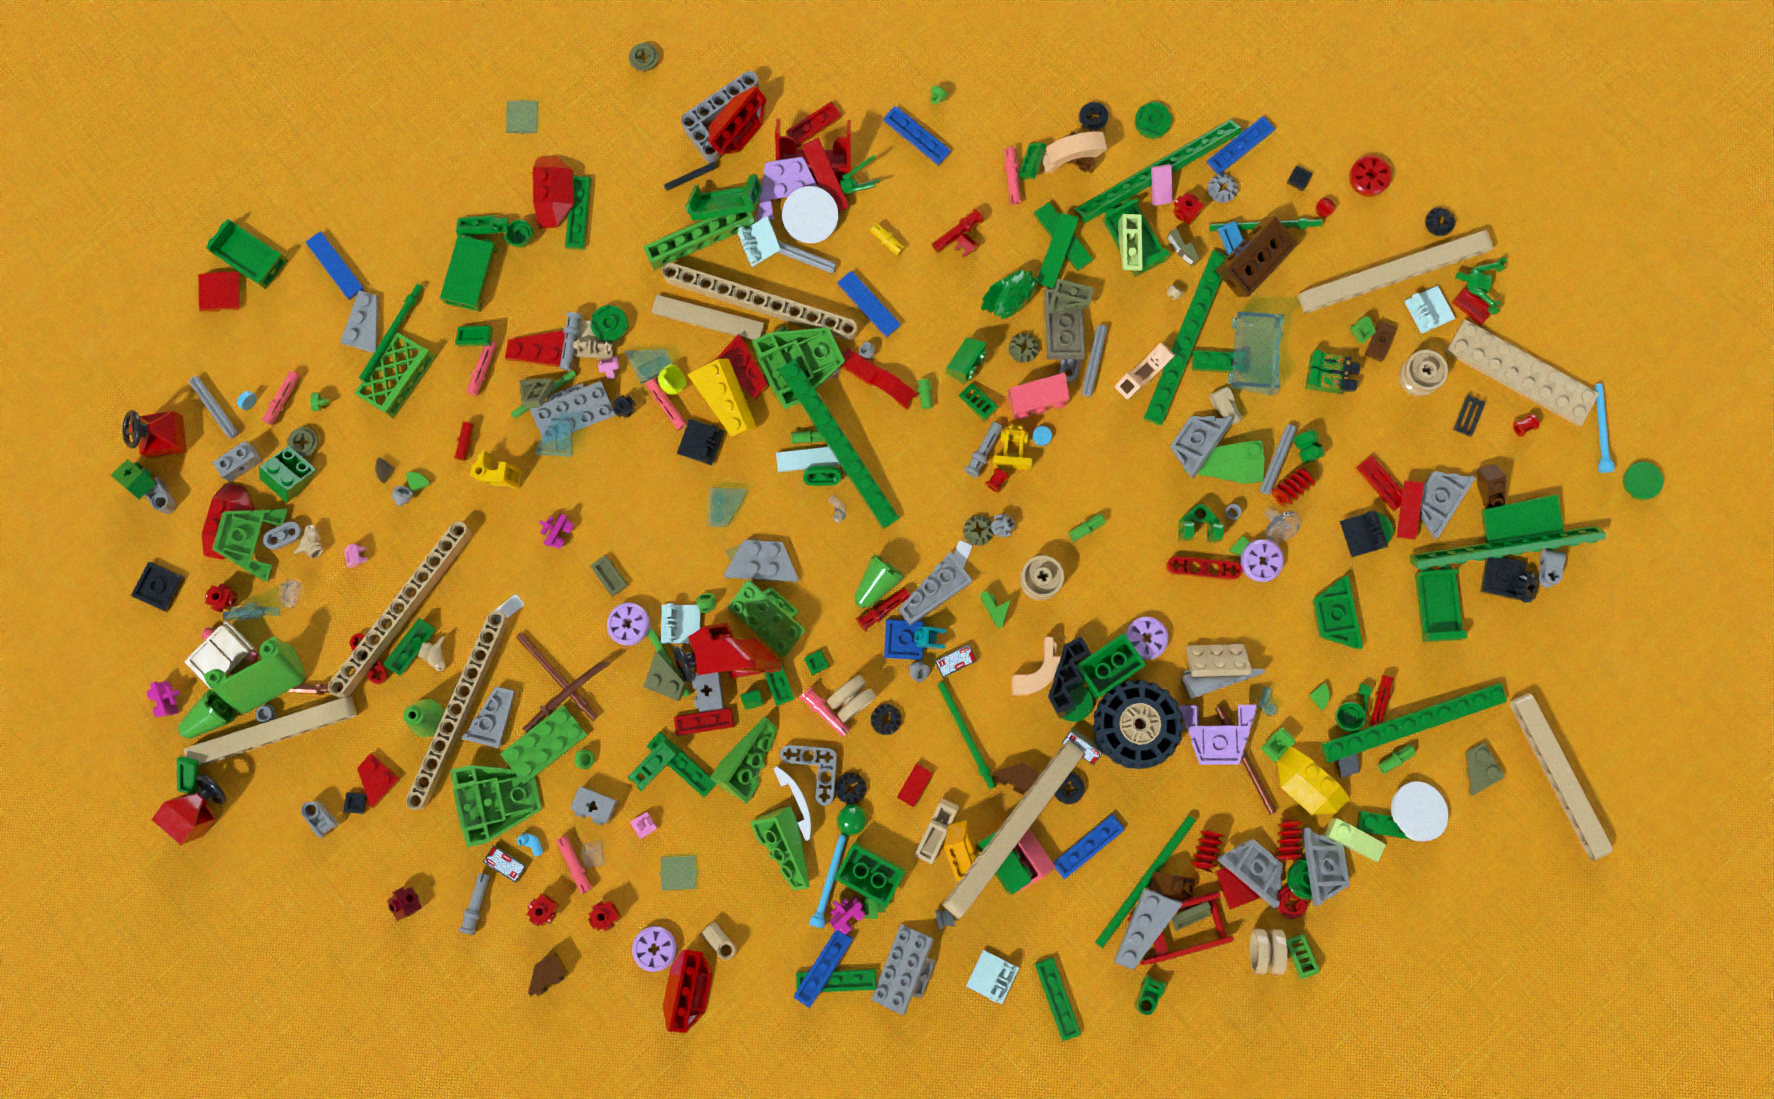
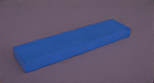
M894 106L883 118L887 125L938 166L951 154L949 148L897 106Z
M1262 116L1243 131L1242 134L1238 135L1208 159L1207 164L1217 175H1221L1272 134L1275 128Z
M321 231L305 242L349 300L354 298L358 291L365 290Z
M852 271L837 282V285L886 338L901 326Z
M1111 814L1053 862L1055 869L1065 880L1125 830L1124 827Z
M835 930L793 998L811 1008L854 939L839 930Z

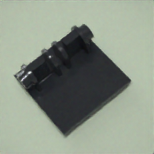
M689 419L677 454L712 466L725 430L719 429L718 426L713 424L710 426Z
M1369 511L1366 514L1339 521L1351 558L1388 547L1377 511Z

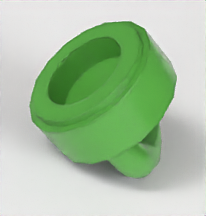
M932 86L930 90L932 94L930 103L936 105L941 100L946 101L948 93L938 86Z
M313 392L311 394L310 406L313 411H321L322 405L330 403L329 399H322L320 392Z
M703 593L696 598L697 606L702 613H708L716 606V598L712 593Z
M579 750L575 755V766L580 769H589L594 763V754L590 750Z

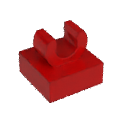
M962 234L956 240L960 244L956 245L955 250L958 251L963 247L965 252L962 257H966L971 252H976L980 245L968 234Z

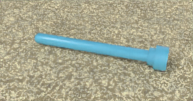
M1598 383L1595 385V391L1599 393L1596 404L1601 449L1598 472L1609 473L1615 471V466L1609 457L1603 385Z
M845 834L839 835L816 914L814 913L813 917L810 918L809 925L824 929L826 923L824 912L847 839Z

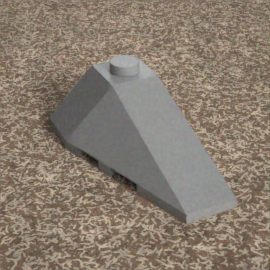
M1251 669V675L1192 677L1190 670L1185 671V676L1181 677L1188 699H1192L1265 673V670Z

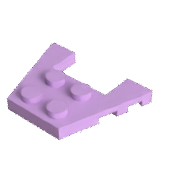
M803 157L765 163L757 221L768 216L769 220L774 219L771 199L788 197L792 192L801 187H817Z
M1198 705L1179 706L1199 764H1241L1257 705H1238L1239 725L1199 726Z

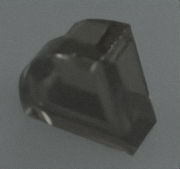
M379 457L376 461L375 472L378 479L385 484L396 468Z

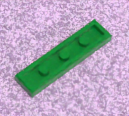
M573 176L574 206L568 213L566 249L585 250L591 189L590 177Z
M1048 202L1036 210L1034 215L1052 238L1060 215L1051 203ZM1073 235L1066 258L1078 272L1090 264L1093 259L1076 236Z
M1061 212L1037 278L1039 281L1036 284L1050 289L1055 288L1079 222L1078 217Z
M659 731L648 743L647 747L653 751L662 740H666L678 753L668 766L705 798L717 784L710 779V776Z
M1051 957L1034 963L1062 1041L1080 1036L1081 1032L1054 958Z
M876 969L834 970L821 992L876 990ZM796 972V991L808 972Z

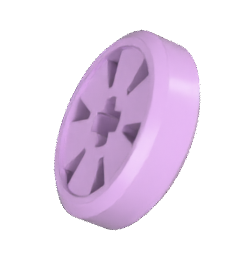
M1259 539L1252 541L1242 552V570L1247 577L1254 581H1271L1280 574L1283 568V553L1279 546L1270 540ZM1260 557H1265V564H1259V561H1261Z
M634 603L618 605L612 610L607 620V630L610 637L617 643L625 646L640 643L647 636L650 629V619L647 612ZM627 620L631 622V623H630V625H631L630 628H628V627L625 628V626L627 625V623H626Z
M1152 617L1136 619L1128 626L1125 633L1143 660H1151L1158 657L1165 651L1168 644V633L1165 626L1159 620ZM1144 633L1151 636L1149 639L1150 643L1142 641Z
M658 926L649 927L641 931L636 936L632 946L635 962L642 969L650 972L661 971L673 962L677 952L674 936L667 929ZM653 943H656V946L660 948L656 955L649 950Z

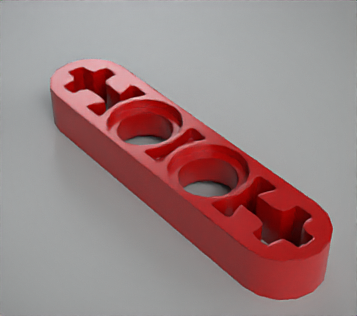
M1175 556L1170 558L1166 564L1167 571L1173 575L1236 580L1242 575L1241 565L1230 561ZM1177 561L1178 565H1184V561H1186V572H1183L1184 567H1178L1177 570H1174V567L1170 564ZM1192 562L1200 566L1199 571L1196 573L1192 572L1189 568ZM1211 564L1218 566L1219 572L1217 574L1209 572ZM1223 565H1225L1224 569L1227 570L1231 569L1233 566L1234 570H1237L1238 573H1235L1234 576H1232L1231 572H1224L1223 576Z

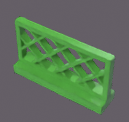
M397 332L366 382L362 381L354 394L391 418H394L436 356L426 348L421 347ZM400 339L403 340L405 348L396 350L398 341ZM414 349L420 350L416 357L410 358L409 351ZM406 352L407 360L398 362L397 354ZM393 355L394 363L385 365L386 358ZM407 364L408 369L405 373L400 374L399 366ZM395 367L396 375L387 377L386 369ZM382 371L383 379L375 380L374 375ZM397 380L396 386L389 389L388 381ZM384 383L385 391L376 393L375 385ZM371 386L372 394L364 396L362 392L366 387ZM386 395L385 402L380 406L377 397Z

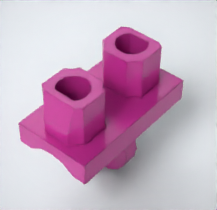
M560 514L553 526L551 524L554 518L550 516L546 522L542 520L539 522L543 526L541 534L546 535L548 529L550 530L543 542L544 545L558 549L562 547L565 540L557 536L558 531L561 529L569 534L574 524L566 519L567 516Z
M169 681L151 683V688L146 693L150 700H156L157 706L153 708L154 716L177 715L179 710L176 697L181 695L180 691H173Z
M855 896L849 902L844 899L840 904L834 900L832 903L836 908L831 911L834 917L829 922L836 931L839 930L846 935L853 927L848 920L854 916L860 921L866 913L862 908V904Z

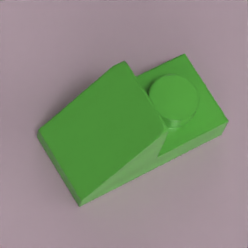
M985 591L979 597L996 628L999 630L1003 626L1010 600L996 607L997 601L994 595Z

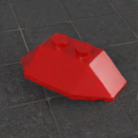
M757 86L734 96L710 124L708 142L719 155L740 152L762 126L767 99Z
M556 156L538 157L533 166V205L540 229L558 228L561 221L574 206L573 170Z
M225 483L212 497L201 533L204 556L220 560L226 559L212 550L222 512L255 510L245 487Z
M683 949L670 967L662 1006L668 1032L687 1033L705 1014L713 972L704 953L701 951Z

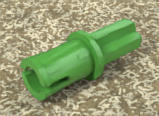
M808 429V431L791 432L792 444L808 442L811 444V442L824 441L818 430L810 431Z
M1098 514L1087 522L1083 521L1082 525L1069 531L1068 534L1075 543L1085 535H1091L1092 531L1104 525L1106 521L1101 514Z
M1408 745L1397 753H1391L1389 758L1378 763L1377 766L1385 775L1397 766L1401 767L1402 763L1416 755V751L1411 745Z

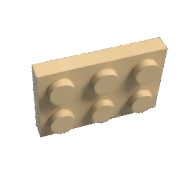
M1244 644L1186 646L1185 652L1192 677L1251 675V666Z

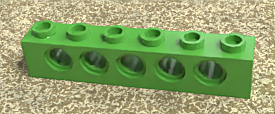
M751 211L707 218L643 246L653 270L667 263L676 261L737 234L740 227L747 229L755 224Z

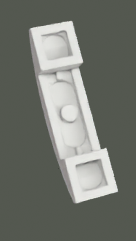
M779 767L773 768L781 786L789 784L805 818L798 822L807 841L811 839L812 825L806 799L798 785L786 772Z

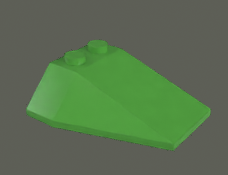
M829 327L768 333L752 340L758 362L776 399L784 410L798 404L799 401L778 371L779 368L795 359L814 389H816L845 362Z
M475 765L451 769L452 790L456 810L467 848L488 843L542 810L535 777L524 785L512 769Z

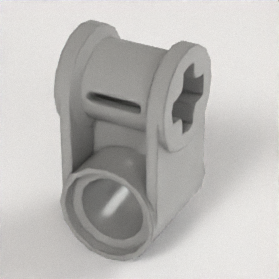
M157 476L154 478L156 484L145 496L154 509L170 514L176 509V501L169 492L165 482Z
M1543 549L1540 556L1538 581L1543 587H1552L1562 580L1566 559L1564 552Z
M310 801L303 804L301 814L319 838H324L325 833L333 827H338L336 819L321 802ZM311 805H314L316 807V813L314 815H312L309 810Z

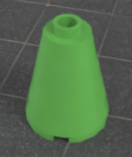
M876 554L871 557L854 595L855 603L863 609L865 607L870 608L904 579L901 572L890 563L882 562L883 558Z
M209 689L178 724V732L184 738H194L231 723L236 718V711H232L224 700L213 692L212 689Z
M420 699L406 708L403 717L413 734L426 738L435 735L445 711L435 700Z

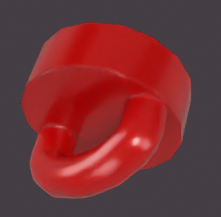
M1329 198L1320 199L1315 206L1316 213L1322 218L1329 217L1335 210V204Z

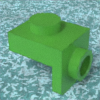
M1281 728L1273 733L1260 749L1276 762L1296 740L1289 732Z

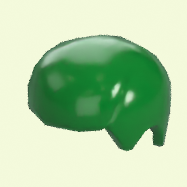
M521 219L512 221L506 226L504 239L513 247L524 248L533 239V228L527 221Z
M1346 702L1338 707L1335 718L1341 729L1347 732H1354L1361 729L1365 724L1366 713L1359 704Z
M847 805L837 815V827L841 833L847 836L859 834L867 824V815L864 809L858 805Z

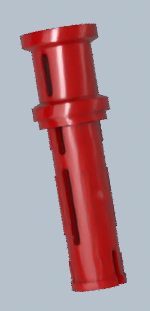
M974 208L972 213L965 218H961L955 227L932 243L935 251L940 253L945 247L958 239L960 235L970 233L973 227L984 222L982 215Z
M903 587L879 606L869 608L866 614L855 619L862 630L867 632L870 626L876 622H881L884 615L906 601L910 594Z

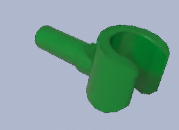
M1360 684L1358 693L1364 695L1363 709L1365 712H1368V699L1372 693V688L1368 685Z

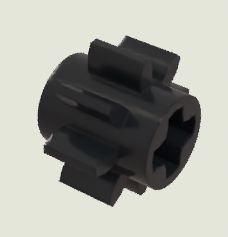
M621 395L613 401L615 407L612 410L618 418L621 416L628 418L636 410L634 408L636 403L630 395L627 398Z

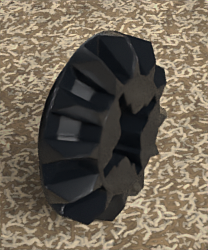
M1097 102L1085 104L1079 112V122H1081L1083 128H1087L1090 131H1099L1102 127H1105L1108 121L1107 109ZM1091 112L1094 116H1098L1096 122L1093 119H1089Z
M1442 207L1433 208L1425 218L1427 230L1435 236L1448 235L1454 229L1456 223L1454 214H1451L1449 209ZM1443 216V217H1444V218H1443V219H1444V220H1443L1444 223H1442L1441 225H1439V226L1437 227L1438 222H1439L1438 219H1440V218Z
M1531 572L1521 573L1516 583L1517 595L1524 603H1531L1532 600L1536 599V593H1538L1537 577H1534V574Z
M890 704L877 706L871 714V725L881 735L895 733L902 722L899 710ZM889 712H891L889 719L892 720L894 724L886 723L883 727H881L883 720L881 719V717H879V715L886 716Z
M856 773L843 774L836 782V795L846 804L858 803L866 794V783ZM845 781L850 785L857 782L854 788L857 795L852 792L844 794L845 790H847Z
M1070 773L1054 794L1058 801L1064 804H1074L1083 797L1084 783L1078 775ZM1070 780L1071 787H1074L1077 791H1070L1067 797L1066 790L1060 787L1067 786Z

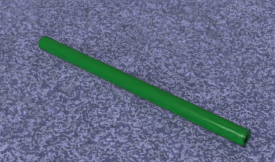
M1189 815L1186 817L1095 941L1101 948L1106 945L1139 900L1143 889H1147L1150 885L1153 871L1159 872L1194 825L1196 822L1194 818Z

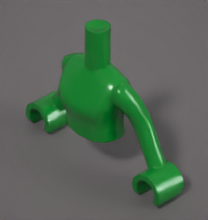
M1504 257L1500 258L1496 263L1474 267L1469 274L1457 272L1455 279L1467 282L1469 292L1480 296L1490 304L1488 311L1492 315H1496L1501 311L1496 307H1500L1502 304L1500 301H1494L1487 295L1491 287L1492 276L1484 274L1482 271L1495 269L1498 272H1502L1506 269V266H1503V264L1507 262V259Z

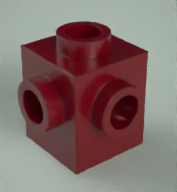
M403 887L392 892L393 896L387 900L389 910L394 914L397 922L422 909L419 897L412 887L406 890Z

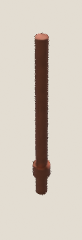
M522 632L516 636L563 690L570 685ZM576 691L569 695L576 703V707L583 711L592 721L598 718V715L591 709L590 703L585 698L582 699Z
M1222 705L1215 708L1222 722L1221 726H1234ZM1244 750L1242 762L1267 811L1271 815L1277 811Z

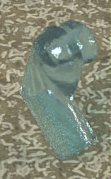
M1264 687L1259 705L1266 715H1275L1278 709L1270 700L1273 689Z

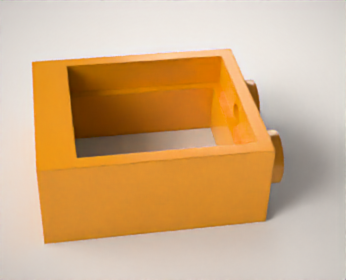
M967 820L948 825L944 848L956 882L963 878L979 856Z

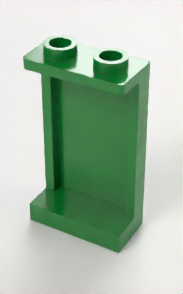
M757 174L749 175L747 183L743 187L702 193L699 185H694L686 203V211L690 214L692 221L755 211L762 193V187Z
M1137 198L1124 201L1121 204L1122 206L1116 209L1115 207L1108 209L1102 220L1120 251L1119 219L1123 214L1141 215L1142 271H1131L1134 277L1166 262L1170 256L1167 248L1163 250L1141 212Z
M227 219L220 225L218 232L209 239L206 249L265 290L288 261L281 253L273 250L230 219Z
M471 235L457 236L440 299L444 304L481 312V295L493 253H497L498 250L493 241L488 239L477 240Z
M1452 566L1441 567L1440 570L1433 571V568L1429 567L1415 574L1423 643L1457 641L1468 638L1467 630L1463 631L1456 578L1459 569H1452Z

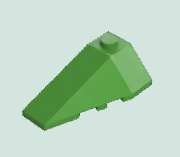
M1262 440L1215 447L1197 475L1235 481L1241 484L1263 482L1265 458Z
M763 717L720 761L710 779L723 790L748 803L760 782L757 779L760 770L765 767L764 759L766 753L771 749L777 727L766 717Z
M791 806L774 810L750 821L757 840L770 851L769 857L771 860L775 859L780 865V872L792 889L795 891L809 888L799 824Z

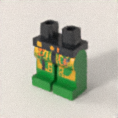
M1314 349L1310 354L1309 372L1307 373L1305 389L1341 395L1344 392H1355L1358 381L1349 379V374L1358 375L1361 364L1351 361L1352 357L1326 354Z

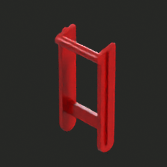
M1214 891L1180 901L1182 903L1180 908L1208 901L1218 932V939L1168 952L1163 932H1161L1153 943L1156 956L1142 959L1140 964L1151 965L1231 943L1234 938L1233 936L1226 935L1216 898L1221 897V894ZM1132 916L1127 917L1128 922H1130Z

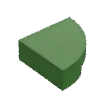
M405 473L412 492L431 485L428 479L419 473Z
M1242 536L1229 551L1235 555H1242L1244 548L1250 542Z
M1325 683L1308 695L1320 710H1323L1329 701V690Z

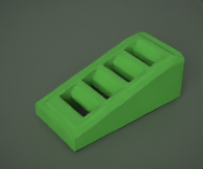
M1301 934L1287 939V948L1299 979L1303 980L1319 974L1320 970L1305 935ZM1303 943L1302 946L1293 949L1292 947L1293 944ZM1302 950L1306 951L1305 954L1296 956L1295 954L1296 952ZM1305 958L1309 959L1308 962L1302 964L1299 963V960ZM1311 965V970L1303 972L1302 968Z

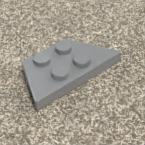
M1191 416L1170 445L1171 450L1192 479L1195 478L1234 421L1231 416H1226V418Z
M1437 471L1431 473L1424 484L1420 517L1433 538L1437 539L1476 477L1459 476L1453 473L1445 474Z
M744 540L724 573V578L798 582V577L783 542Z
M1310 828L1302 829L1313 906H1318L1350 885L1344 845L1336 841L1333 842L1324 835H1318L1312 832Z
M1254 839L1248 840L1218 857L1217 860L1269 905L1273 908L1279 906L1277 893L1278 889H1281L1280 876L1283 864Z

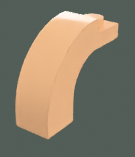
M1103 132L1079 133L1060 139L1047 146V152L1042 157L1045 172L1052 173L1064 163L1077 158L1099 156L1107 150Z
M1161 342L1114 387L1127 400L1132 398L1156 377L1175 355Z
M1053 637L1044 638L1043 663L1037 672L1030 675L1012 676V696L1034 694L1042 690L1053 680L1061 658L1053 657V654H1056L1057 648L1056 642H1053Z

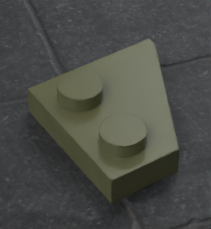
M1058 279L1048 313L1089 308L1094 288Z
M553 379L520 380L523 407H541L555 386Z
M655 652L643 687L680 701L687 682L681 675L676 673L675 668L671 664L666 662L660 652Z
M1480 743L1465 752L1468 764L1467 777H1469L1470 795L1477 794L1505 777L1485 743Z

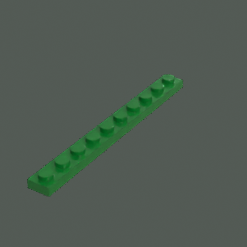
M1232 119L1228 120L1075 208L1076 215L1084 223L1089 222L1108 209L1115 207L1151 186L1152 167L1171 165L1172 173L1242 134V128Z
M1214 250L1211 252L1171 349L1175 356L1162 371L1144 415V420L1159 426L1162 425L1221 281L1220 275L1215 270L1228 257Z
M794 359L779 368L778 371L882 529L900 519L797 361Z
M1597 526L1419 553L1410 555V563L1417 569L1426 570L1432 566L1445 567L1451 563L1464 564L1470 560L1483 561L1489 557L1502 558L1508 554L1521 555L1527 551L1539 552L1546 548L1558 549L1560 546L1565 545L1577 546L1579 543L1584 542L1596 543L1598 540L1606 539V532Z
M1496 683L1320 743L1325 761L1331 763L1507 702L1502 683Z

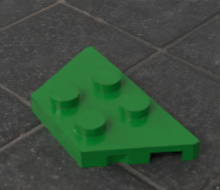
M1344 576L1312 600L1319 637L1360 650L1363 649L1349 576Z

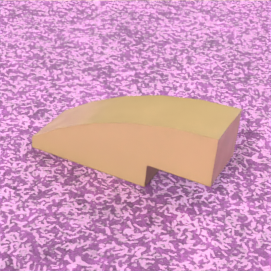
M941 798L914 856L930 864L933 863L946 836L948 825L952 823L959 806Z

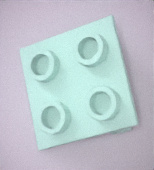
M768 216L747 229L745 227L738 229L739 232L737 234L740 236L741 244L744 247L743 249L747 254L751 267L781 250Z
M1438 286L1421 294L1416 293L1412 298L1404 301L1421 334L1455 319Z
M671 603L662 605L661 643H689L688 637L700 629V611L698 606L674 605Z
M983 950L966 987L990 998V1000L996 1003L1003 1004L1019 967Z

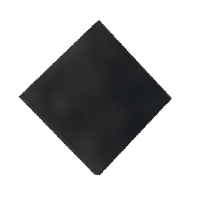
M1504 557L1486 558L1480 592L1520 600L1516 591V583L1520 574L1525 572L1526 562Z
M148 561L131 596L168 612L185 577Z

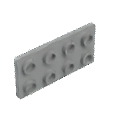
M601 381L584 387L583 383L549 395L547 401L541 407L530 408L544 442L615 416Z
M900 925L874 991L872 1001L901 1015H905L912 997L922 999L936 960L927 957L934 941L933 938Z

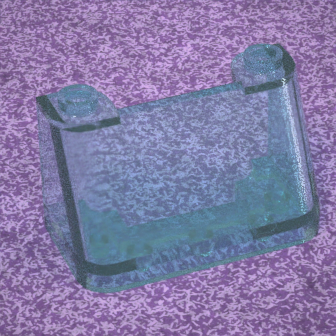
M1237 312L1236 318H1232V329H1235L1232 373L1229 372L1228 384H1231V388L1268 396L1277 395L1280 389V379H1278L1280 373L1279 356L1284 314Z

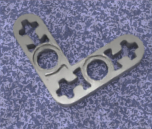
M792 745L783 747L780 757L784 762L818 766L816 800L820 805H829L834 798L837 762L835 751L829 748ZM791 749V752L798 753L797 749H801L800 761H796L797 757L793 756L790 760H787L784 752ZM807 750H811L814 753L813 760L809 762L803 759V753ZM817 750L821 751L820 755H826L827 752H830V755L834 757L833 760L831 759L829 763H826L825 759H819L820 763H816ZM824 771H828L832 775V779L828 783L821 780V774ZM820 784L824 786L832 785L831 790L827 788V794L830 795V799H827L826 802L819 798V795L823 794L824 788H819Z

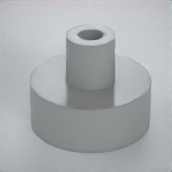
M396 486L393 489L392 498L396 501V505L403 506L404 503L411 501L413 492L407 487Z
M919 661L909 666L910 677L916 682H922L927 678L929 667L925 663Z

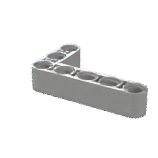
M752 71L743 73L686 112L681 118L684 132L708 163L718 162L721 155L708 142L709 132L706 127L712 123L728 102L736 96L732 95V92L738 91V94L754 86H757L759 89L758 77ZM749 81H753V82H754V83L751 84V85L746 84V83L749 82ZM720 101L724 102L723 105H716ZM703 112H709L706 116L701 115ZM689 122H694L692 126L686 125ZM699 136H705L703 140H697ZM715 150L714 154H707L708 151Z

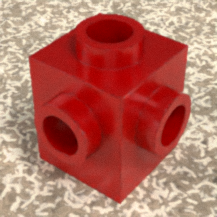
M1186 192L1183 197L1180 195L1173 203L1175 205L1173 213L1178 220L1184 221L1190 226L1202 212L1205 205L1199 201L1197 196Z
M219 584L218 587L211 585L205 595V604L212 605V610L222 613L224 609L233 611L238 593L231 591V587L224 584Z
M545 893L540 894L537 900L534 898L527 907L529 911L526 915L530 917L529 921L536 926H544L547 923L551 924L557 916L555 912L560 904Z
M612 900L604 904L602 901L591 907L593 911L588 913L590 916L588 921L592 928H596L598 931L604 929L605 932L614 927V922L622 917Z

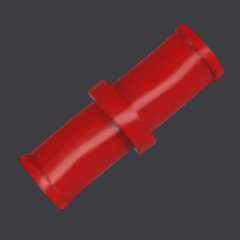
M462 421L460 436L456 440L458 445L454 456L455 459L467 460L469 445H472L471 436L474 423Z

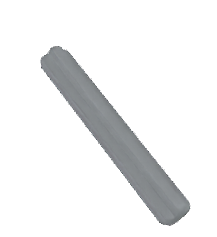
M778 241L781 248L778 253L830 273L835 271L836 263Z
M1098 325L1081 393L1085 397H1091L1107 332V327L1104 325Z
M197 376L189 380L190 385L227 437L233 439L238 436V431L201 379Z
M1288 424L1284 430L1260 488V492L1269 495L1297 430L1293 425Z

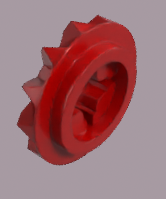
M1285 887L1278 892L1277 901H1279V906L1276 908L1282 916L1296 919L1306 912L1308 900L1300 899L1294 895L1289 887ZM1289 897L1291 899H1299L1294 903V909L1291 906L1285 905L1289 902Z

